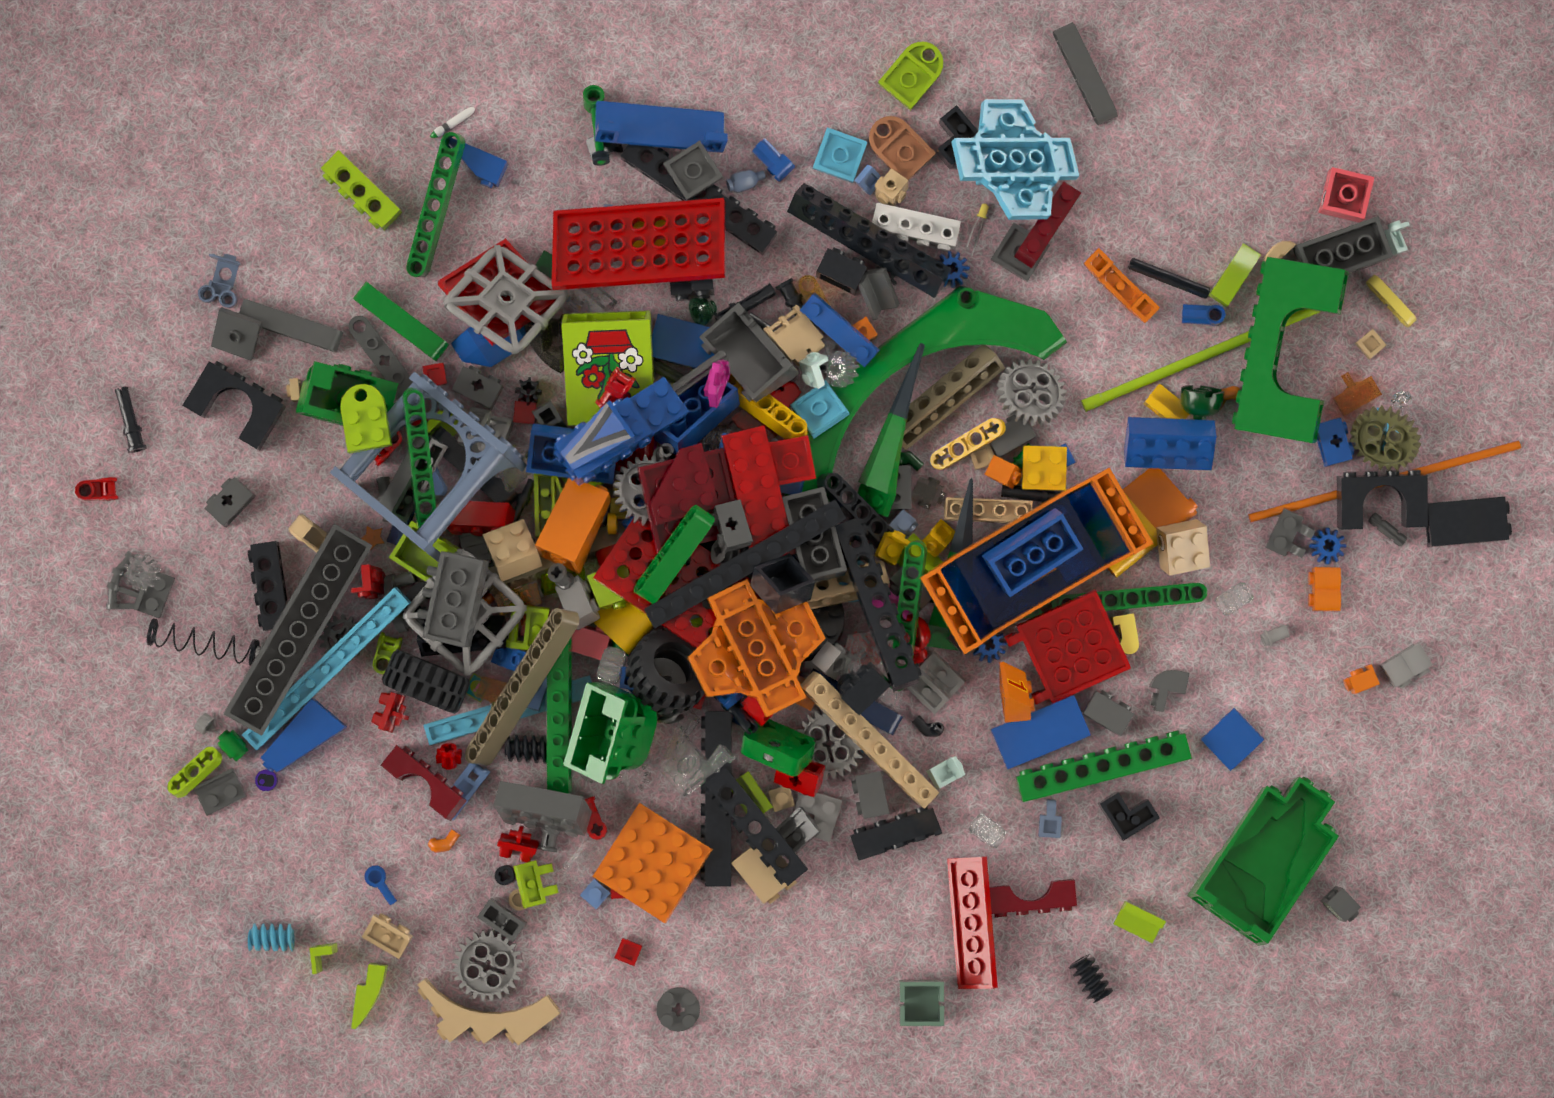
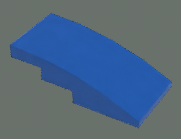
M658 314L652 334L653 358L692 369L697 368L714 356L713 352L709 355L701 345L704 342L700 339V336L710 327Z
M1074 695L1031 712V720L1007 722L990 729L1007 769L1091 736Z

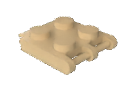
M795 305L791 312L785 316H780L776 323L770 327L766 326L763 331L790 362L800 366L799 361L806 358L809 353L819 352L825 347V344L822 342L823 335L810 319L800 311L801 308ZM794 314H796L795 317H793L791 320L787 321L788 318H790L791 316H793ZM780 324L782 325V326H781L780 328H778L776 331H774V332L772 331L773 329H775V328H776L777 326H779Z

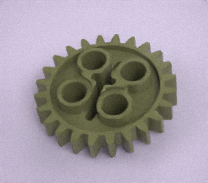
M1383 405L1380 406L1379 410L1372 406L1370 411L1365 409L1363 414H1359L1354 421L1350 431L1352 435L1350 442H1354V449H1359L1357 456L1363 455L1365 457L1364 463L1369 460L1371 461V467L1378 464L1379 470L1383 466H1386L1388 471L1391 470L1392 466L1399 470L1400 466L1405 468L1408 462L1412 463L1421 446L1419 442L1421 435L1417 434L1419 428L1412 427L1415 421H1407L1408 414L1401 416L1400 409L1394 413L1392 406L1387 411ZM1387 423H1388V424H1389V429H1388V432H1387V434H1386V436H1385L1384 433H1385V431H1386V429H1387ZM1384 442H1386L1387 444H1386L1385 447H1384V454H1383V453H1382V447H1383V445H1384Z

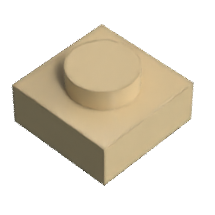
M1374 329L1370 330L1355 343L1368 360L1386 346Z
M299 378L289 379L290 384L286 385L287 396L291 397V401L298 402L301 380Z
M990 444L970 454L975 470L989 466L994 456Z
M780 787L769 790L774 812L795 806L791 789Z

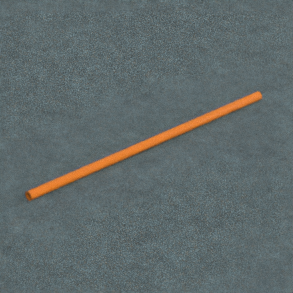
M1518 440L1412 470H1421L1423 474H1430L1521 449V444ZM1408 471L1401 472L1399 474H1408ZM1337 490L1248 514L1250 522H1255L1280 515L1284 508L1295 511L1337 499Z

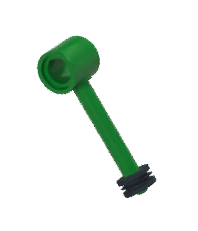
M590 85L583 91V106L587 112L591 113L596 150L592 154L593 164L603 166L610 163L609 152L604 151L603 142L595 141L597 101H590L589 99L596 97L598 98L597 101H605L604 91L600 86Z

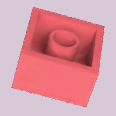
M1332 167L1327 173L1318 213L1358 223L1362 222L1366 216L1374 177Z

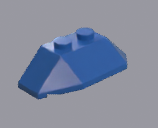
M533 321L516 331L518 342L532 328ZM472 327L466 329L451 343L461 361L465 363L493 367L512 355V352L502 349L497 344L492 346L482 334L478 335L475 333V329ZM510 336L504 338L506 341L511 343Z

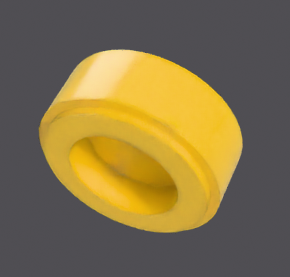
M608 513V535L616 534L618 531L616 513Z

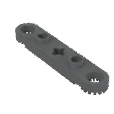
M363 316L353 317L348 326L350 333L383 377L388 381L398 383L396 394L400 398L404 391L413 383L409 379L410 375L369 320ZM358 321H363L366 325L365 330L361 333H357L354 330V324ZM382 356H385L386 358L389 356L391 357V359L389 360V366H386L385 364L382 366L380 365V363L382 362Z

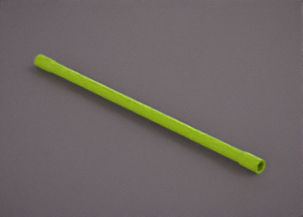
M1300 310L1288 319L1285 327L1321 311ZM1249 331L1105 392L1081 400L1085 412L1104 405L1106 402L1251 342V339L1248 338Z

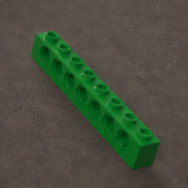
M572 636L547 675V790L567 794L572 791V769L564 766L563 763L572 735Z
M1179 730L1166 733L1167 737L1163 739L1153 736L1146 738V743L1138 745L1137 741L1124 744V749L1117 750L1115 746L1103 749L1104 754L1096 756L1095 752L1082 755L1083 759L1075 761L1074 757L1061 760L1062 765L1053 766V763L1041 765V770L1032 772V768L1019 771L1020 775L1015 776L1021 801L1026 802L1192 759L1186 734H1180ZM1164 743H1168L1171 746V752L1166 756L1160 751ZM1144 748L1150 752V758L1147 761H1143L1139 757L1140 751ZM1121 754H1126L1129 757V763L1124 767L1118 762ZM1101 759H1105L1108 762V769L1104 772L1099 771L1097 768V763ZM1079 765H1085L1087 768V774L1084 777H1079L1076 774V769ZM1059 770H1063L1066 773V780L1062 783L1057 782L1055 779V774ZM1039 775L1045 778V785L1042 788H1037L1034 785V779Z

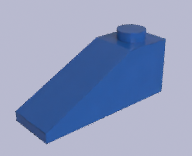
M450 139L449 145L451 148L456 147L457 139ZM465 143L462 161L481 180V185L491 189L493 186L499 187L508 162Z

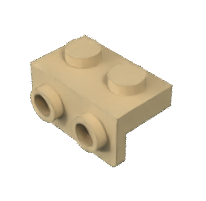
M382 913L380 915H373L362 938L400 959L413 935L409 934L411 930L401 924L397 927L390 923L392 919Z

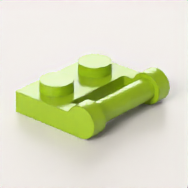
M526 605L527 611L524 612L526 614L524 641L517 640L518 622L509 633L506 647L528 650L548 619L549 608Z

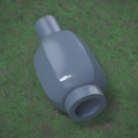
M752 170L740 171L732 174L730 179H726V185L729 192L740 193L755 187L757 182L766 179L764 171L756 173Z

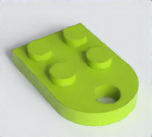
M913 43L903 51L878 81V84L911 111L939 78L943 69L942 54L931 43ZM931 50L935 54V58L931 61H926L922 56L923 52Z
M359 384L351 387L346 391L341 400V414L347 452L351 454L392 446L386 403L383 395L371 385ZM364 390L367 392L366 399L361 402L357 401V393Z

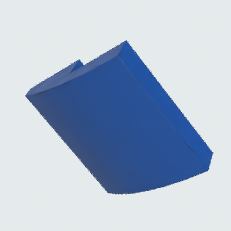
M1233 708L1201 740L1231 771L1264 738Z

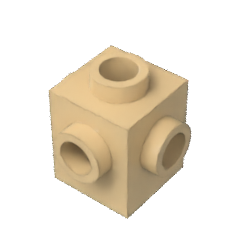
M890 169L885 177L881 176L875 184L877 200L881 204L895 206L896 203L900 204L907 194L908 180L893 169Z

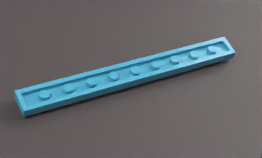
M394 587L288 690L262 736L249 728L242 736L256 751L259 750L411 603L410 600L397 587Z

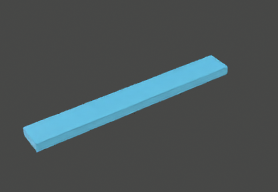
M590 675L572 680V703L581 701L586 683L592 682ZM547 691L540 712L526 708L520 719L547 711ZM494 704L424 724L429 746L477 732Z

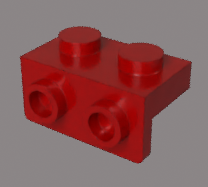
M370 564L361 565L363 587L351 588V593L358 595V598H365V600L377 599L378 595L384 594L385 572L382 568Z

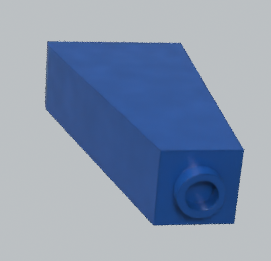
M311 698L261 756V759L264 761L262 765L270 772L274 770L280 772L345 730L347 726L315 698Z

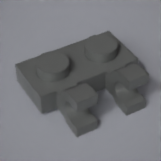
M1284 508L1265 548L1284 557L1289 551L1303 558L1306 551L1305 548L1292 542L1297 532L1312 539L1315 529L1302 524L1303 516Z

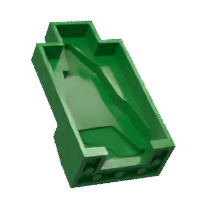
M1306 777L1295 778L1283 796L1281 795L1282 792L1272 785L1270 787H1262L1220 852L1214 855L1187 895L1258 946L1266 945L1270 942L1339 837L1332 826L1327 823L1322 824L1335 801L1331 799L1332 796L1325 790L1321 789L1319 791L1313 786L1314 783Z

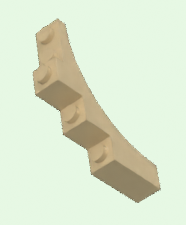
M427 978L418 984L420 988L418 992L421 997L431 1002L433 1005L431 1010L438 1018L440 1016L443 1018L437 1024L439 1028L437 1032L444 1041L446 1039L449 1042L453 1041L471 1027L473 1029L471 1031L473 1037L478 1042L482 1041L485 1044L505 1028L507 1030L505 1035L512 1044L516 1042L517 1045H520L561 1013L549 995L517 1010L485 1012L467 1008L452 1001L438 991Z

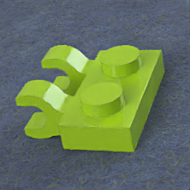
M535 860L513 866L523 909L546 903L545 896L559 893L557 884L543 887L540 875L554 872L552 863L538 866Z

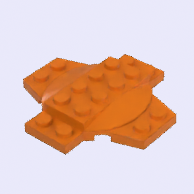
M748 579L707 598L717 619L714 623L712 634L688 656V660L706 696L713 697L742 693L749 697L757 698L766 717L805 699L806 695L797 679L801 663L826 639L808 602L775 614L762 599H757Z

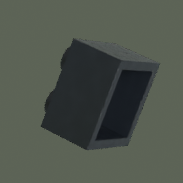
M833 247L832 250L827 248L816 271V277L855 296L859 287L858 284L867 269V266H864L865 262L856 257L850 259L844 256L845 252Z
M788 553L754 567L750 586L771 610L777 614L811 600L815 580Z

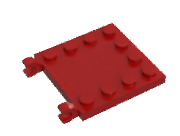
M1096 589L1017 624V632L1004 636L1009 647L1021 641L1024 642L1045 689L1031 694L1035 705L1049 698L1052 704L1131 669Z

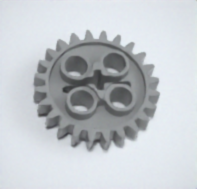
M1022 359L1018 365L1013 362L1011 367H1006L997 383L999 388L996 394L1001 395L998 402L1005 403L1002 410L1009 409L1010 411L1007 416L1016 415L1015 421L1017 422L1021 418L1023 419V425L1027 421H1030L1032 426L1035 425L1036 421L1041 426L1045 420L1050 423L1052 418H1056L1059 412L1062 411L1066 401L1064 396L1067 391L1062 389L1065 383L1058 382L1061 375L1054 376L1055 369L1047 370V363L1043 367L1040 366V360L1036 364H1033L1031 359L1028 360L1027 364Z
M644 455L643 461L635 457V464L627 461L628 469L621 467L620 471L623 475H616V479L620 482H615L613 485L614 488L619 489L613 492V496L619 497L615 504H622L619 511H627L626 519L634 516L633 523L641 519L642 526L645 525L646 521H649L646 504L641 507L634 504L633 500L635 498L643 499L644 503L645 500L641 485L633 484L631 478L639 477L637 467L658 463L656 462L655 455H653L651 461H648L646 455Z
M819 710L815 711L816 718L811 714L807 717L810 722L802 721L801 723L805 728H799L797 731L814 738L816 744L812 761L826 765L824 778H828L829 773H831L832 778L835 779L837 778V772L841 776H845V769L852 772L851 764L858 766L859 763L856 758H863V755L859 753L861 749L845 733L842 737H838L834 732L837 725L824 712L822 715ZM827 724L830 726V741L835 742V745L831 746V748L829 745H826V741L829 740ZM815 728L822 730L823 737L821 740L814 737L813 731ZM839 747L846 749L847 756L845 759L838 756L837 750ZM818 750L825 752L826 758L824 761L817 759L816 752ZM831 751H832V755H833V758H834V762H831V759H830V758H831Z
M482 930L481 937L475 932L473 933L474 940L466 937L467 945L459 944L462 952L455 951L459 959H454L452 962L457 964L458 967L452 969V972H458L459 975L454 980L462 981L459 988L467 987L466 995L471 991L474 992L473 999L478 994L481 995L482 1001L485 1000L486 996H489L490 1001H493L495 994L501 999L502 991L509 994L508 986L515 988L516 984L513 980L521 979L516 974L523 971V968L518 967V964L522 963L523 959H517L516 957L521 951L514 952L513 948L517 944L509 945V939L503 940L501 933L495 937L494 930H491L489 936L486 935L485 930ZM482 945L487 948L488 952L485 957L477 955L476 949L478 946ZM498 954L507 956L508 962L506 965H499L497 963L496 957ZM470 957L483 963L490 960L491 966L505 970L506 973L502 974L491 968L485 971L484 965L471 961ZM470 966H476L479 969L477 977H471L468 974ZM490 974H495L499 977L498 985L493 986L489 984L488 976Z

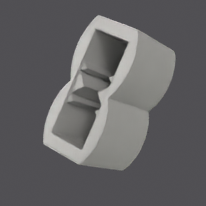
M1416 642L1381 663L1380 667L1393 687L1399 686L1401 689L1411 683L1410 679L1414 676L1422 677L1430 672L1429 667L1433 664L1420 643Z

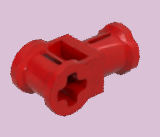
M616 367L604 387L605 392L595 403L602 408L608 401L613 403L618 399H622L636 378L633 376L630 378L622 373L619 367Z
M592 796L585 799L592 811L587 833L592 839L600 840L607 834V827L602 822L594 800L596 798ZM594 824L603 827V830L600 831V836H597L596 833H591V830L594 829Z

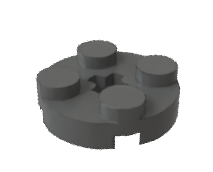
M682 987L671 988L663 993L658 1000L656 1009L658 1019L664 1027L671 1031H685L694 1026L699 1018L700 1003L696 996L688 989ZM676 1003H680L681 1007L685 1008V1011L681 1012L679 1016L676 1015V1012L672 1011V1007H676Z

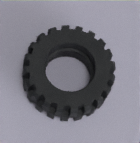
M665 627L662 631L660 628H657L643 636L627 661L626 676L629 677L627 682L630 688L633 687L632 693L636 698L639 697L644 706H651V710L655 712L661 710L663 714L670 715L672 711L674 714H680L683 711L692 709L705 694L688 660V656L696 648ZM666 658L674 661L683 670L686 683L677 684L665 680L657 672L654 659Z
M398 649L393 652L382 677V682L385 686L453 714L460 710L470 686L468 678Z

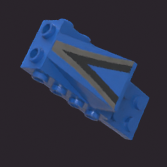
M663 377L631 398L618 399L613 403L608 401L589 422H582L574 428L575 431L568 435L565 433L556 439V443H554L553 454L559 463L564 464L566 467L565 471L572 481L575 480L578 486L583 483L587 484L597 474L611 469L619 460H625L630 457L638 448L646 447L651 442L653 436L688 415L689 411L666 378Z

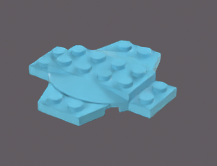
M984 99L981 103L979 130L973 138H954L951 142L960 181H976V185H984L992 191L1008 220L1048 219L1051 216L1053 195L1051 189L1058 180H1076L1079 177L1071 139L1051 138L1046 132L1042 134L1037 131L1034 126L1036 121L1023 99Z

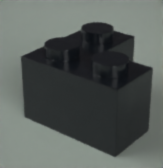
M957 105L939 120L940 126L951 138L937 149L936 154L949 169L956 165L951 143L954 138H973L978 132Z
M713 279L670 282L671 298H676V301H688L689 297L697 296L698 300L710 299V295H714Z
M872 662L862 665L856 673L852 670L849 674H843L837 684L841 699L858 715L863 713L891 686L889 679Z
M1114 792L1097 803L1121 841L1126 840L1160 819L1149 799H1144L1128 809L1119 792Z

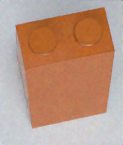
M568 478L535 544L540 557L555 564L560 563L565 568L578 574L581 573L611 502V496L607 488L601 485H596L595 487L588 483L578 486L575 480L572 481Z

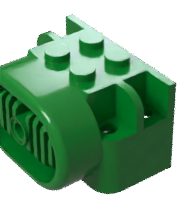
M314 361L301 385L296 413L319 421L343 426L341 398L351 387L359 384L375 387L383 395L388 412L394 404L398 383L373 377L370 371L361 369L351 371V367L347 365L334 364V366ZM364 390L359 391L356 395L357 401H364L367 397V392Z
M608 682L586 683L563 765L601 784H605L606 779H616L622 770H634L640 767L646 761L657 726V713L651 710V706H644L639 697L636 698L634 694Z

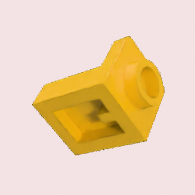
M942 519L935 524L922 540L927 546V552L933 557H937L946 548L955 533V530Z
M899 531L885 532L874 556L890 565H896L904 546H907L911 541L905 539L906 535Z

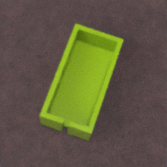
M411 521L409 527L417 532V522ZM404 534L389 556L390 559L424 581H427L429 577H433L427 574L428 566L438 568L439 563ZM442 536L432 545L439 552L455 553L457 549H460Z

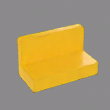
M1161 384L1156 386L1143 403L1160 418L1186 419L1189 416L1183 409L1181 400Z

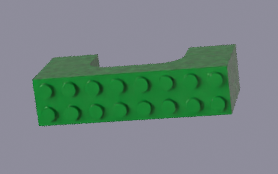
M1267 257L1266 261H1262L1260 274H1263V280L1257 286L1256 295L1259 296V301L1253 307L1252 317H1255L1254 326L1249 328L1248 338L1251 339V344L1245 350L1244 360H1247L1246 369L1242 368L1240 381L1243 382L1242 390L1237 392L1236 403H1239L1238 412L1234 411L1232 424L1235 425L1234 429L1316 443L1324 400L1292 395L1281 388L1277 380V368L1288 319L1300 310L1308 309L1341 315L1349 272L1343 269Z

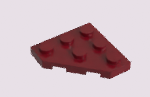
M702 443L678 450L673 463L667 470L660 483V487L650 502L655 525L685 517L694 505L699 506L705 511L719 505Z

